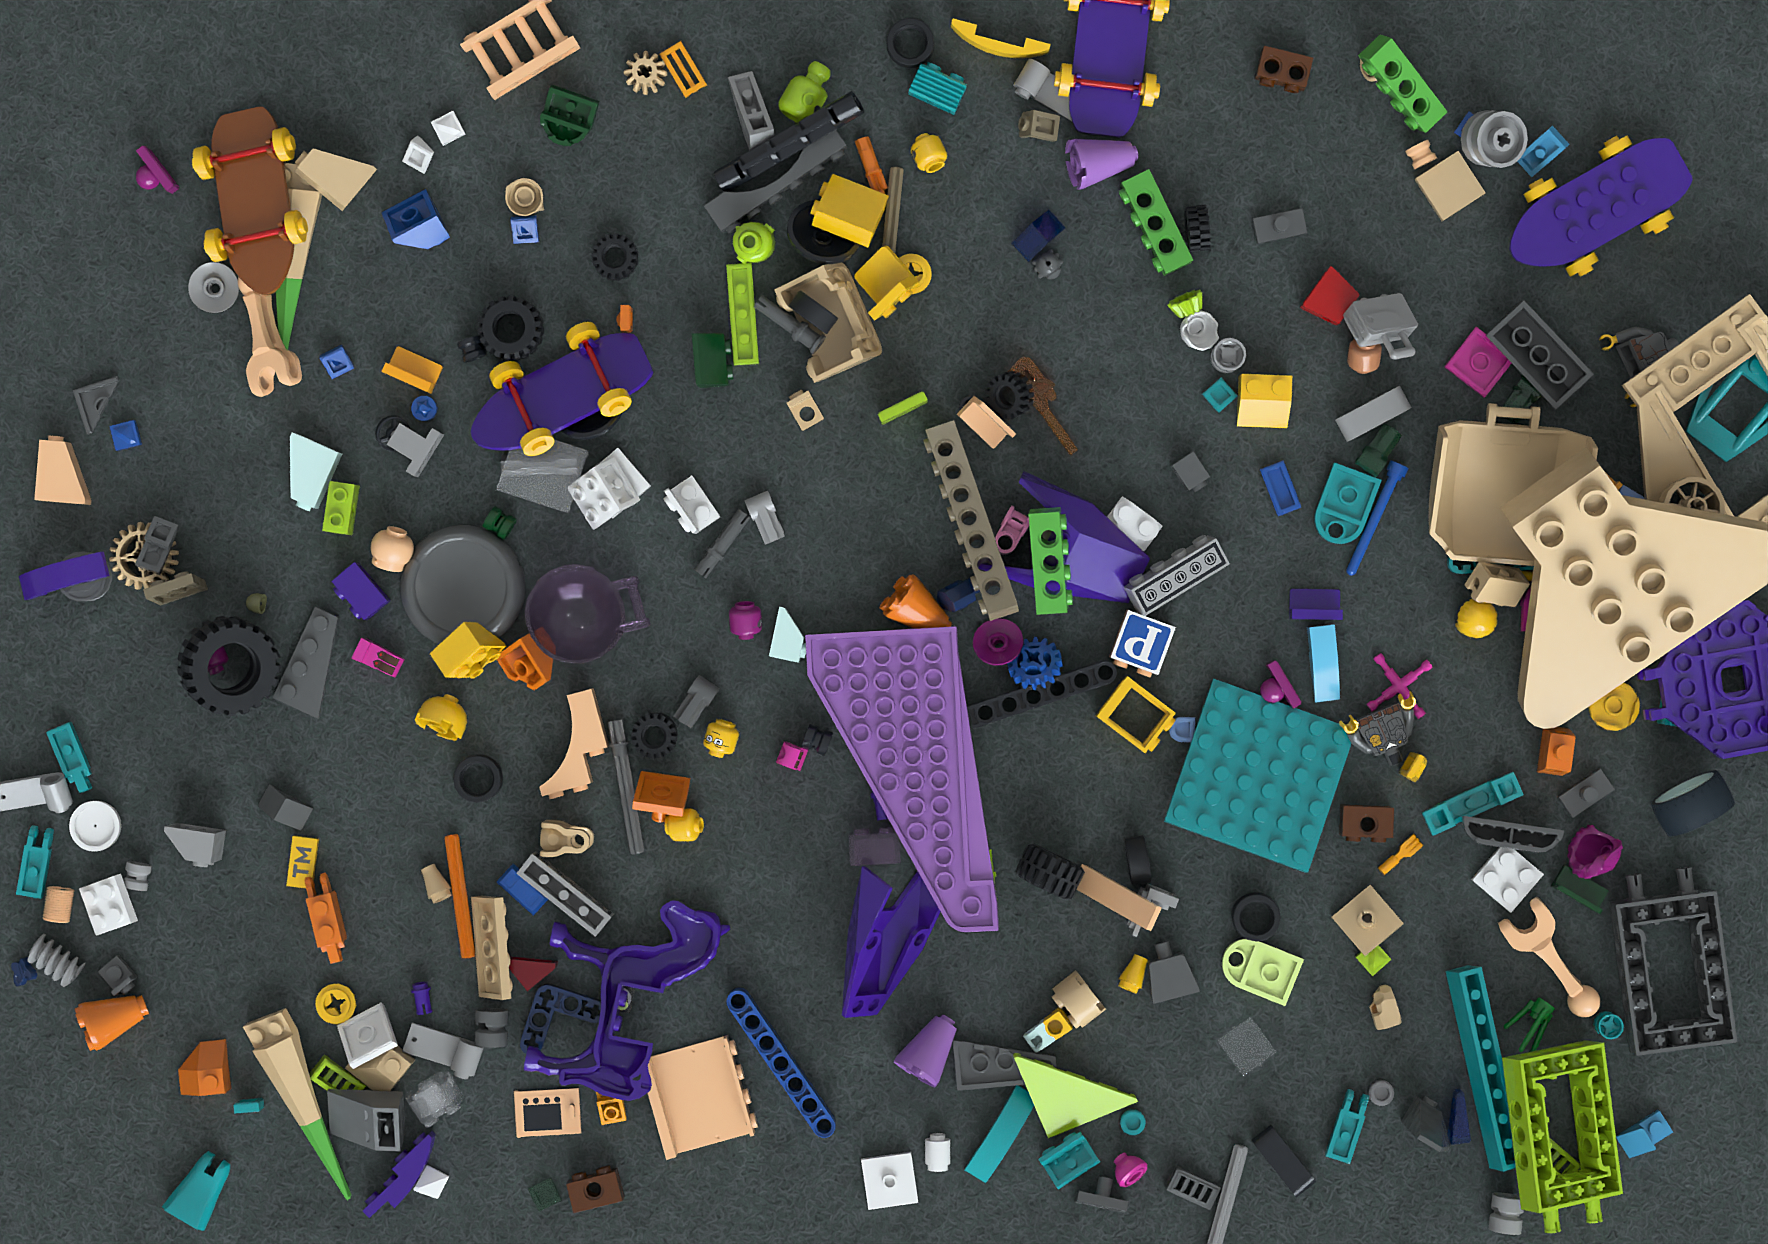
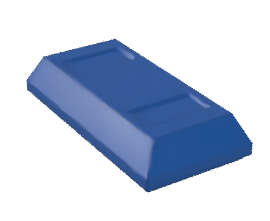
M1284 460L1260 469L1277 516L1301 508Z
M512 864L498 879L497 883L534 916L548 898L516 874L519 868Z

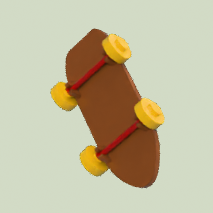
M255 107L222 115L213 130L212 152L207 146L195 148L193 150L192 165L202 180L211 179L216 176L224 234L219 228L210 229L205 232L204 249L213 262L223 261L228 257L236 274L249 288L261 295H270L280 288L289 272L294 254V244L306 241L308 224L298 210L291 211L284 161L294 159L295 139L287 128H278L274 117L267 109Z

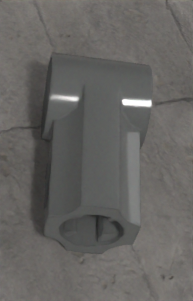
M699 674L689 688L687 697L674 714V717L692 728L705 707L711 704L712 699L717 695L720 688Z

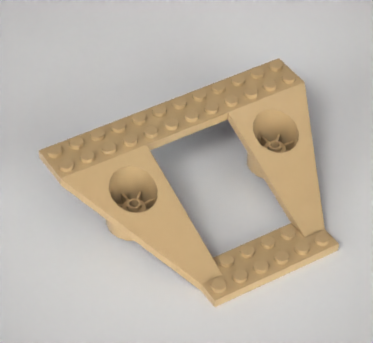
M1750 294L1622 385L1637 406L1645 500L1691 508L1692 505L1693 509L1734 516L1724 500L1720 489L1714 483L1673 412L1754 354L1768 377V316L1764 314ZM1684 484L1692 485L1691 495L1685 496L1679 487ZM1697 488L1704 494L1703 498L1696 497ZM1676 491L1681 500L1678 504L1669 503L1672 494ZM1768 494L1736 517L1768 523Z

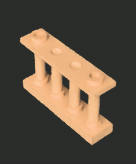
M528 0V4L480 33L473 32L464 38L465 42L460 44L466 53L473 49L491 79V85L486 88L494 100L580 49L574 36L568 38V36L563 35L548 10L546 4L552 0ZM536 10L556 41L554 43L555 46L548 51L542 49L524 19ZM515 23L534 53V59L526 64L520 61L503 33V30ZM493 36L513 67L511 69L512 72L505 77L499 75L481 45Z

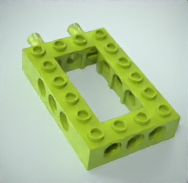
M1584 1040L1503 1057L1521 1209L1543 1213L1545 1233L1561 1231L1558 1209L1581 1203L1585 1205L1586 1223L1602 1222L1600 1199L1623 1194L1604 1043ZM1569 1074L1581 1170L1556 1175L1551 1156V1148L1553 1146L1549 1140L1547 1124L1549 1117L1546 1116L1544 1100L1546 1091L1542 1084L1536 1083V1080L1545 1078L1557 1079L1559 1075Z

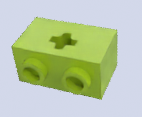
M329 481L322 531L353 535L359 485Z

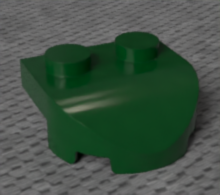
M551 85L544 110L540 115L541 126L543 125L545 132L548 134L547 137L552 142L562 146H571L583 140L592 129L600 101Z

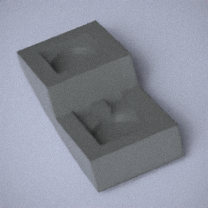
M154 516L144 537L145 543L135 565L161 575L179 526Z

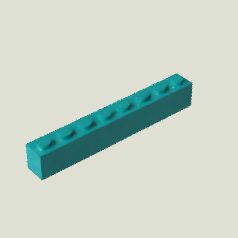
M1467 965L1446 971V976L1489 1168L1503 1172L1514 1169L1516 1165L1503 1061L1482 967Z

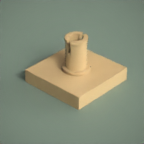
M1371 885L1332 916V919L1364 956L1368 955L1404 924Z

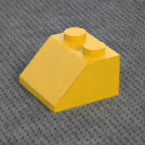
M1239 375L1237 426L1287 428L1292 400V376Z

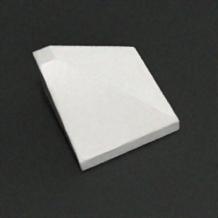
M416 136L410 141L402 162L425 174L434 151L422 138Z
M426 1165L413 1190L438 1199L449 1176Z

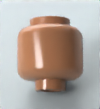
M1353 339L1349 345L1347 359L1349 367L1360 374L1375 371L1380 365L1381 344L1360 347L1356 340Z

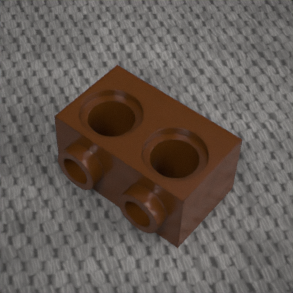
M1264 46L1261 50L1254 79L1259 80V84L1262 86L1274 87V84L1284 86V91L1297 94L1299 90L1304 91L1307 86L1313 57ZM1265 63H1274L1277 67V72L1274 74L1266 72L1264 68ZM1292 68L1298 69L1302 75L1301 79H1292L1289 75V70Z

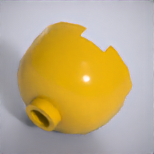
M445 694L444 697L436 696L426 700L414 719L421 728L425 729L427 725L438 732L436 735L457 741V738H462L467 725V715L463 707L458 704L459 700L448 694Z

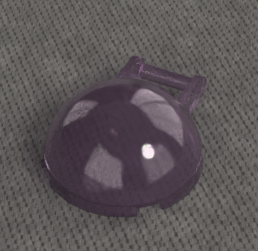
M578 564L564 565L549 571L537 581L526 601V626L532 640L543 653L562 663L584 664L600 659L616 646L623 633L651 625L650 619L645 616L638 590V576L611 582L607 576L594 570V567ZM628 588L636 617L635 621L625 623L624 603L618 592L619 589Z

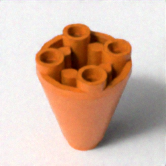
M913 574L907 578L901 576L893 586L895 592L891 597H886L880 605V609L886 617L914 629L952 626L948 615L920 579Z
M133 995L83 1002L75 1008V1015L80 1028L86 1027L87 1029L84 1031L90 1051L102 1049L144 1019L143 1016L149 1014L142 995L138 997Z

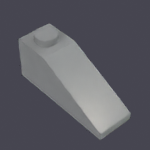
M752 71L728 77L749 151L774 137V128Z

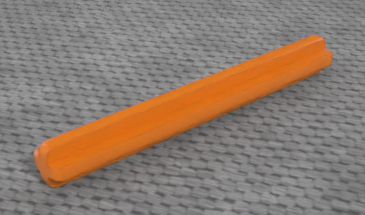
M451 834L445 836L444 839L461 957L472 958L475 956V946L458 834Z

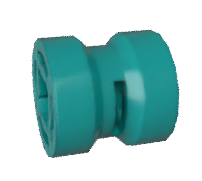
M1603 1011L1594 1018L1593 1026L1595 1031L1606 1039H1615L1622 1034L1624 1028L1623 1021L1615 1014Z

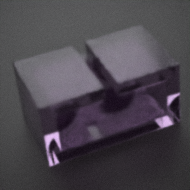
M881 827L877 833H869V828L854 829V834H849L850 866L901 863L900 839L893 827Z

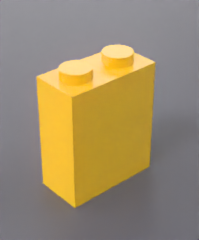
M832 174L828 183L823 182L819 196L822 197L821 200H815L810 213L814 215L812 226L869 247L884 213L889 196Z

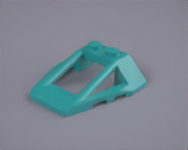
M1755 354L1733 369L1708 400L1707 398L1713 384L1698 394L1685 430L1686 433L1725 462L1768 434V421L1759 428L1768 417V401L1738 437L1708 416L1741 375L1768 394V377Z

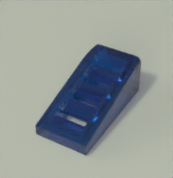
M1454 1089L1448 1127V1138L1451 1145L1470 1143L1471 1141L1465 1095L1460 1089Z

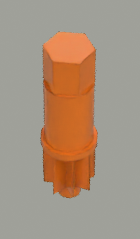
M869 137L857 139L855 144L870 188L885 194L884 190L888 187Z

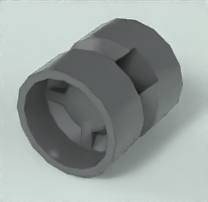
M476 1009L475 1024L479 1026V1029L475 1031L474 1045L491 1048L507 1046L508 1031L504 1029V1026L508 1024V1009Z

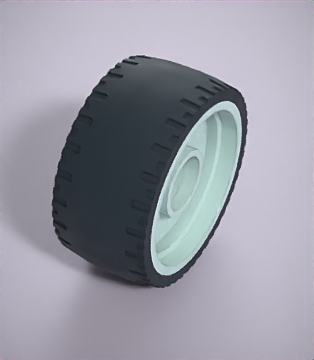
M1717 770L1708 771L1689 778L1663 792L1651 802L1658 822L1670 837L1697 829L1720 817L1735 805L1728 785Z

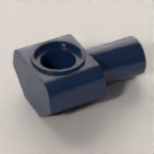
M969 577L964 581L957 580L938 591L936 599L942 609L956 612L976 601L975 594L979 593L980 590L974 591Z

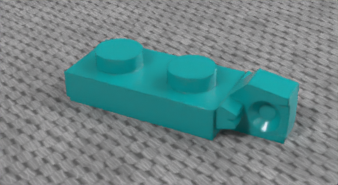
M72 722L47 731L46 734L65 778H68L70 783L75 782L79 793L92 789L88 778L92 774L91 767Z

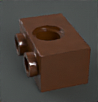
M1340 804L1339 835L1346 836L1345 841L1358 842L1361 841V837H1371V842H1386V838H1393L1394 807ZM1365 817L1372 819V827L1369 830H1362L1360 826L1361 820Z
M610 1165L599 1167L596 1169V1173L589 1175L586 1174V1171L571 1175L572 1179H569L566 1183L573 1213L621 1202L625 1197L618 1168L611 1169ZM592 1182L598 1183L601 1186V1192H591L589 1184Z

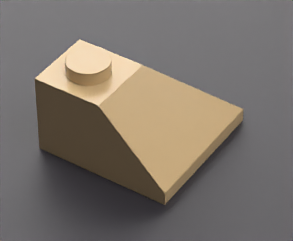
M396 1046L354 1069L349 1064L345 1069L373 1091H391L415 1059L408 1053L402 1052L403 1049L399 1046Z

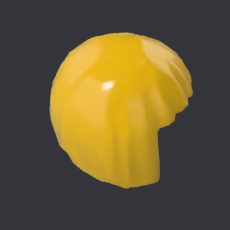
M1470 599L1461 606L1458 612V623H1455V626L1459 632L1468 637L1482 638L1494 631L1497 625V612L1492 603H1479Z

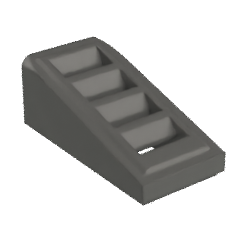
M1175 1165L1165 1189L1211 1210L1221 1187ZM1181 1176H1184L1186 1178L1179 1189L1176 1186ZM1190 1180H1193L1194 1183L1189 1193L1185 1192ZM1202 1184L1203 1187L1198 1197L1193 1196L1198 1185ZM1210 1188L1212 1191L1205 1202L1202 1199L1207 1189Z

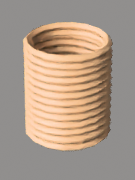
M59 886L47 887L43 920L57 923L70 922L74 890Z

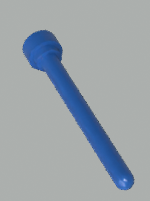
M1390 460L1386 468L1388 471L1386 475L1388 476L1387 481L1346 569L1348 575H1354L1357 572L1397 481H1401L1402 477L1405 478L1409 468Z

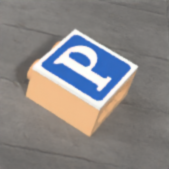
M1126 610L1109 657L1114 659L1113 664L1127 669L1129 664L1137 667L1136 673L1150 678L1152 673L1158 675L1176 627Z

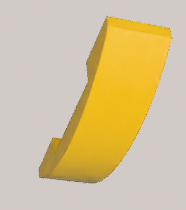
M952 19L951 28L963 40L987 53L1008 58H1032L1049 53L1051 44L1026 38L1023 48L975 35L977 30L976 24Z

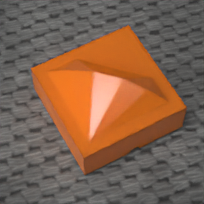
M620 305V312L616 321L621 332L631 333L633 331V308L630 305Z

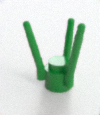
M1539 997L1535 1002L1530 1000L1521 1011L1504 1025V1028L1508 1029L1528 1011H1531L1529 1016L1535 1022L1519 1047V1052L1524 1051L1541 1023L1530 1052L1536 1051L1546 1027L1553 1017L1552 1013L1555 1008Z

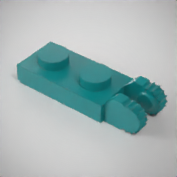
M32 825L29 830L27 844L24 845L16 895L42 899L44 897L52 852L51 845L54 829L47 828L45 830L43 844L40 847L35 846L39 833L38 826Z
M1350 1089L1347 1090L1342 1107L1339 1109L1325 1152L1326 1157L1348 1164L1351 1163L1366 1117L1364 1114L1369 1100V1095L1363 1094L1360 1097L1357 1112L1349 1110L1354 1098V1090Z

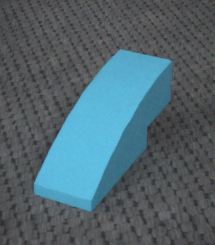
M1335 625L1307 627L1314 702L1339 700L1340 684Z

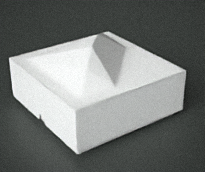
M454 111L431 122L443 146L465 135Z

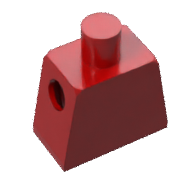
M1330 266L1300 308L1337 326L1344 318L1343 314L1357 300L1359 293Z

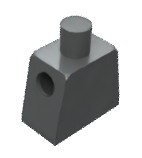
M1168 940L1155 943L1154 946L1158 958L1148 960L1150 995L1153 1004L1200 992L1182 952L1172 954Z

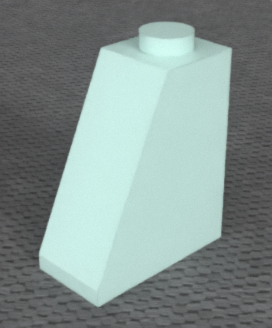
M292 432L290 436L291 498L297 501L296 506L310 511L311 507L319 509L342 453Z

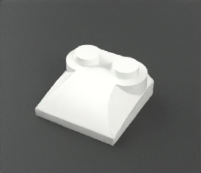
M1123 496L1107 516L1143 551L1146 550L1163 527L1153 517Z

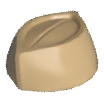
M521 178L506 187V204L513 213L519 216H529L544 210L542 189L534 180Z

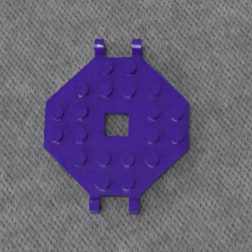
M1743 600L1667 652L1657 667L1644 668L1637 673L1638 680L1644 679V681L1658 678L1662 701L1661 708L1643 710L1644 720L1655 721L1666 718L1721 759L1768 751V615L1756 608V605L1749 600ZM1742 665L1745 690L1725 693L1721 679L1722 669Z

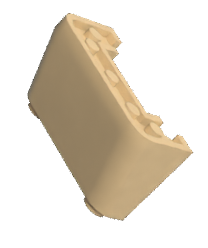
M845 264L823 265L775 289L777 303L782 309L788 312L793 311L800 323L806 321L809 323L808 327L819 335L824 334L826 336L820 348L815 354H812L813 357L809 358L806 370L814 383L866 362L882 353L879 338L851 273ZM800 290L838 317V320L828 334L819 330L789 307V304Z

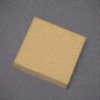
M1459 151L1415 179L1441 221H1444L1485 194L1484 189Z

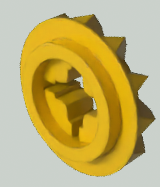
M917 254L901 256L899 259L908 269L910 268L909 264L912 263L915 272L923 273L915 276L919 282L911 289L913 294L922 292L931 280L932 272L929 263L925 258Z
M339 983L327 985L318 993L316 998L317 1013L324 1021L331 1024H340L347 1021L353 1015L357 1006L355 995L349 987ZM333 996L337 1000L345 999L340 1005V1011L336 1007L327 1009V1006L333 1002Z

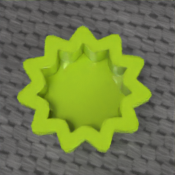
M1201 290L1186 292L1169 301L1167 305L1179 318L1188 317L1190 314L1194 315L1195 312H1199L1202 309Z

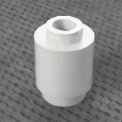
M932 1133L930 1138L925 1139V1164L928 1165L929 1171L942 1172L948 1170V1165L950 1164V1139L945 1138L943 1133Z

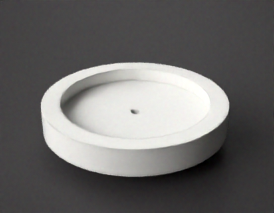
M86 802L73 812L69 823L70 834L75 843L81 848L88 851H101L109 848L117 841L121 832V819L118 812L106 802Z

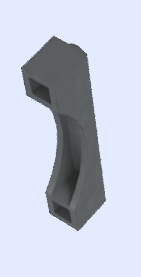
M835 130L804 148L791 169L777 181L753 191L723 192L704 205L721 233L723 234L727 231L728 234L736 231V226H741L739 222L746 217L749 220L753 219L762 212L760 209L767 203L773 205L782 199L781 193L787 189L793 191L804 183L802 181L803 178L809 174L812 177L824 170L823 165L831 160L834 163L845 155L844 150L847 149V146Z

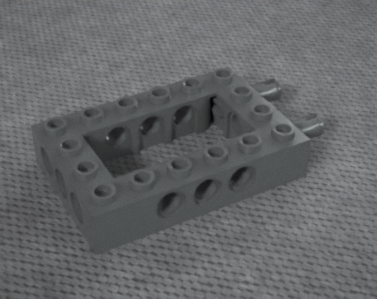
M1691 866L1675 868L1679 887L1677 893L1647 897L1643 891L1642 873H1634L1633 875H1625L1629 897L1625 900L1609 902L1629 1052L1636 1056L1737 1042L1717 891L1710 888L1694 889ZM1688 919L1701 1016L1656 1022L1657 1015L1653 1011L1651 997L1653 987L1650 986L1648 975L1650 963L1646 960L1644 942H1647L1646 935L1638 926L1649 923L1659 925V922L1670 920L1681 922Z

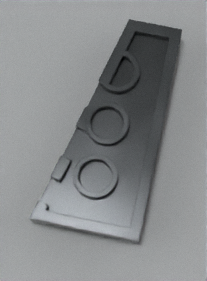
M314 608L273 695L274 699L317 719H320L322 700L324 698L325 685L330 668L329 664L339 621L338 616L321 608Z
M953 1039L957 1091L1025 1085L1014 1059V1053H1019L1023 1057L1032 1060L1036 1059L1057 1068L1055 1055Z

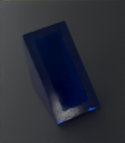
M1048 210L1032 222L1012 245L1030 262L1066 228Z

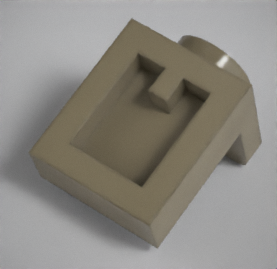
M1037 110L1023 112L1018 122L1019 137H1033L1051 142L1057 141L1060 116Z

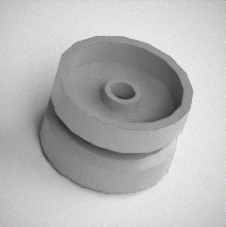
M1485 110L1477 112L1468 119L1461 135L1462 150L1470 161L1476 165L1498 168L1511 166L1517 162L1525 152L1528 141L1527 129L1523 121L1514 113L1506 111Z

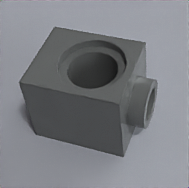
M1194 451L1170 466L1186 491L1193 489L1194 492H1197L1207 485L1205 480L1210 476Z

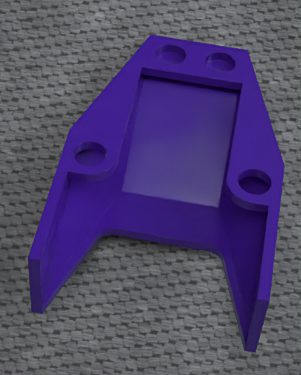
M1023 471L1019 483L1045 508L1061 507V514H1066L1067 529L1063 530V540L1068 539L1069 555H1065V565L1070 564L1071 580H1067V590L1072 589V595L1075 597L1129 603L1130 598L1124 586L1129 584V580L1135 575L1143 574L1150 557L1093 503ZM1053 531L1048 541L1056 539V534ZM1053 555L1044 558L1045 563L1049 566L1058 564V559ZM982 563L979 569L989 571L992 565L990 563ZM1005 566L1010 580L1034 588L1033 568ZM1051 580L1046 583L1047 588L1051 591L1060 589V584L1057 581Z
M862 866L848 929L842 1004L843 1017L877 1015L923 950L941 911L918 871L895 904L890 908H884L893 888L867 867Z

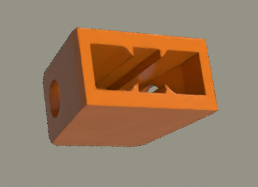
M1555 727L1543 729L1537 768L1538 773L1563 776L1571 772L1576 738L1569 728Z

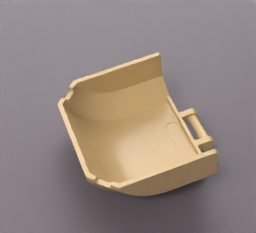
M1492 403L1487 405L1486 422L1460 420L1438 426L1429 496L1430 535L1442 546L1452 560L1534 566V555L1513 529L1501 507L1585 447L1597 459L1598 447L1592 437L1563 428L1539 426L1540 407H1531L1530 409L1498 407L1497 404ZM1496 417L1530 420L1529 425L1495 423Z

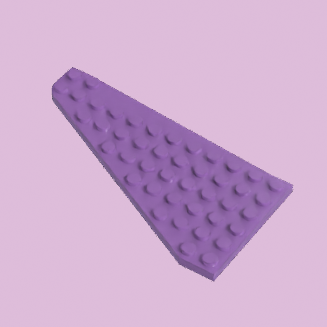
M957 627L805 635L807 675L946 922L960 932L998 931V903L959 659Z

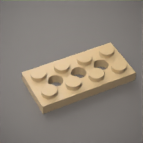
M471 897L479 997L498 1000L511 999L512 981L509 976L510 956L507 952L508 930L505 927L506 905L503 902V897Z

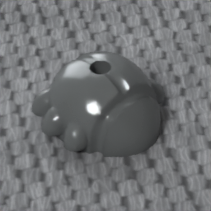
M1049 249L1032 261V265L1035 266L1033 271L1038 272V278L1046 277V279L1051 280L1060 275V266L1063 264V260L1059 259V253L1054 254L1053 250Z

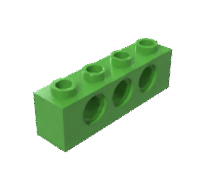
M1380 34L1358 55L1363 62L1362 68L1370 76L1376 78L1378 81L1376 86L1381 92L1389 95L1392 99L1390 104L1396 111L1403 113L1406 117L1404 122L1411 130H1419L1426 133L1447 113V110L1392 38ZM1389 62V69L1385 72V66ZM1403 81V87L1399 90V85ZM1417 99V105L1413 109V103Z
M1148 169L1122 182L1120 185L1122 189L1119 190L1120 197L1124 204L1129 203L1133 211L1130 213L1131 220L1135 227L1140 226L1144 234L1141 236V240L1147 250L1151 248L1155 256L1152 259V263L1158 273L1162 271L1165 276L1192 263L1193 258L1150 170ZM1140 195L1147 196L1150 200V205L1145 208L1140 207L1136 201L1137 197ZM1150 218H1157L1161 222L1159 230L1149 228L1148 220ZM1163 240L1170 242L1172 251L1169 253L1161 252L1159 242Z
M1061 507L1030 509L1028 515L1037 615L1067 613L1069 605H1073L1072 589L1067 590V580H1071L1070 564L1065 565V555H1069L1068 539L1063 540V530L1067 529L1066 514H1061ZM1046 530H1051L1056 534V539L1047 541L1043 538L1042 533ZM1053 555L1058 559V564L1049 566L1045 563L1044 558ZM1051 580L1057 581L1060 584V589L1051 591L1047 588L1046 583Z

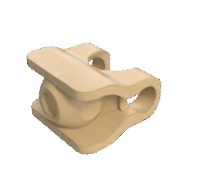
M545 820L541 823L540 846L543 850L540 851V856L556 857L564 853H582L594 843V833L588 827L572 826L560 820ZM577 834L584 838V845L576 842L575 836Z

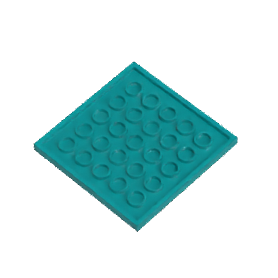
M1212 679L1164 822L1308 873L1351 747V742L1345 730L1336 722L1297 708L1293 709L1291 706L1280 702L1269 703L1261 695Z

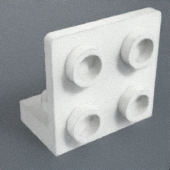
M614 457L593 467L568 487L573 499L593 530L600 527L617 513L640 501V498Z
M692 475L673 489L667 488L664 490L667 495L663 498L672 511L677 510L681 515L678 521L686 532L691 531L697 534L720 518V515Z

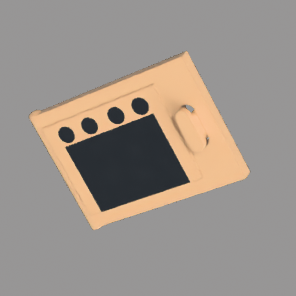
M579 1088L514 1091L517 1138L581 1133Z

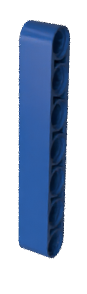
M744 988L733 989L727 998L729 1010L814 1133L821 1138L831 1136L836 1127L834 1115L749 992ZM735 994L743 995L745 1004L742 1006L734 1005L732 996ZM749 1015H756L760 1020V1024L756 1027H751L747 1024L746 1018ZM763 1036H770L774 1040V1045L766 1048L761 1044L760 1039ZM779 1056L785 1057L788 1060V1066L785 1068L777 1067L775 1059ZM793 1077H798L802 1080L803 1086L794 1089L789 1085V1080ZM807 1098H813L817 1102V1106L809 1110L804 1107L803 1101ZM821 1119H827L831 1122L832 1126L828 1130H822L818 1127L817 1123Z

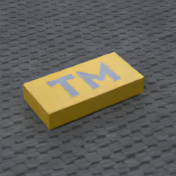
M302 836L292 837L286 886L306 888L305 877L311 876L314 880L319 839Z

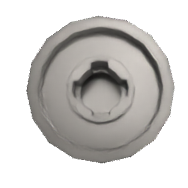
M1226 338L1218 342L1210 354L1211 364L1217 371L1222 373H1232L1242 366L1246 358L1245 347L1240 341L1233 338Z
M1501 1192L1492 1193L1491 1208L1494 1210V1213L1490 1214L1488 1229L1502 1234L1520 1235L1523 1219L1519 1215L1524 1213V1210L1521 1209L1519 1195Z

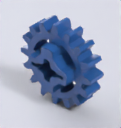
M1034 637L1033 642L1030 643L1027 639H1024L1025 645H1023L1019 655L1007 663L1010 677H1013L1015 684L1021 682L1024 689L1028 685H1032L1033 690H1036L1039 684L1046 688L1045 682L1054 683L1053 676H1060L1061 674L1059 668L1063 667L1060 650L1056 649L1055 643L1048 645L1046 638L1038 642L1037 637Z

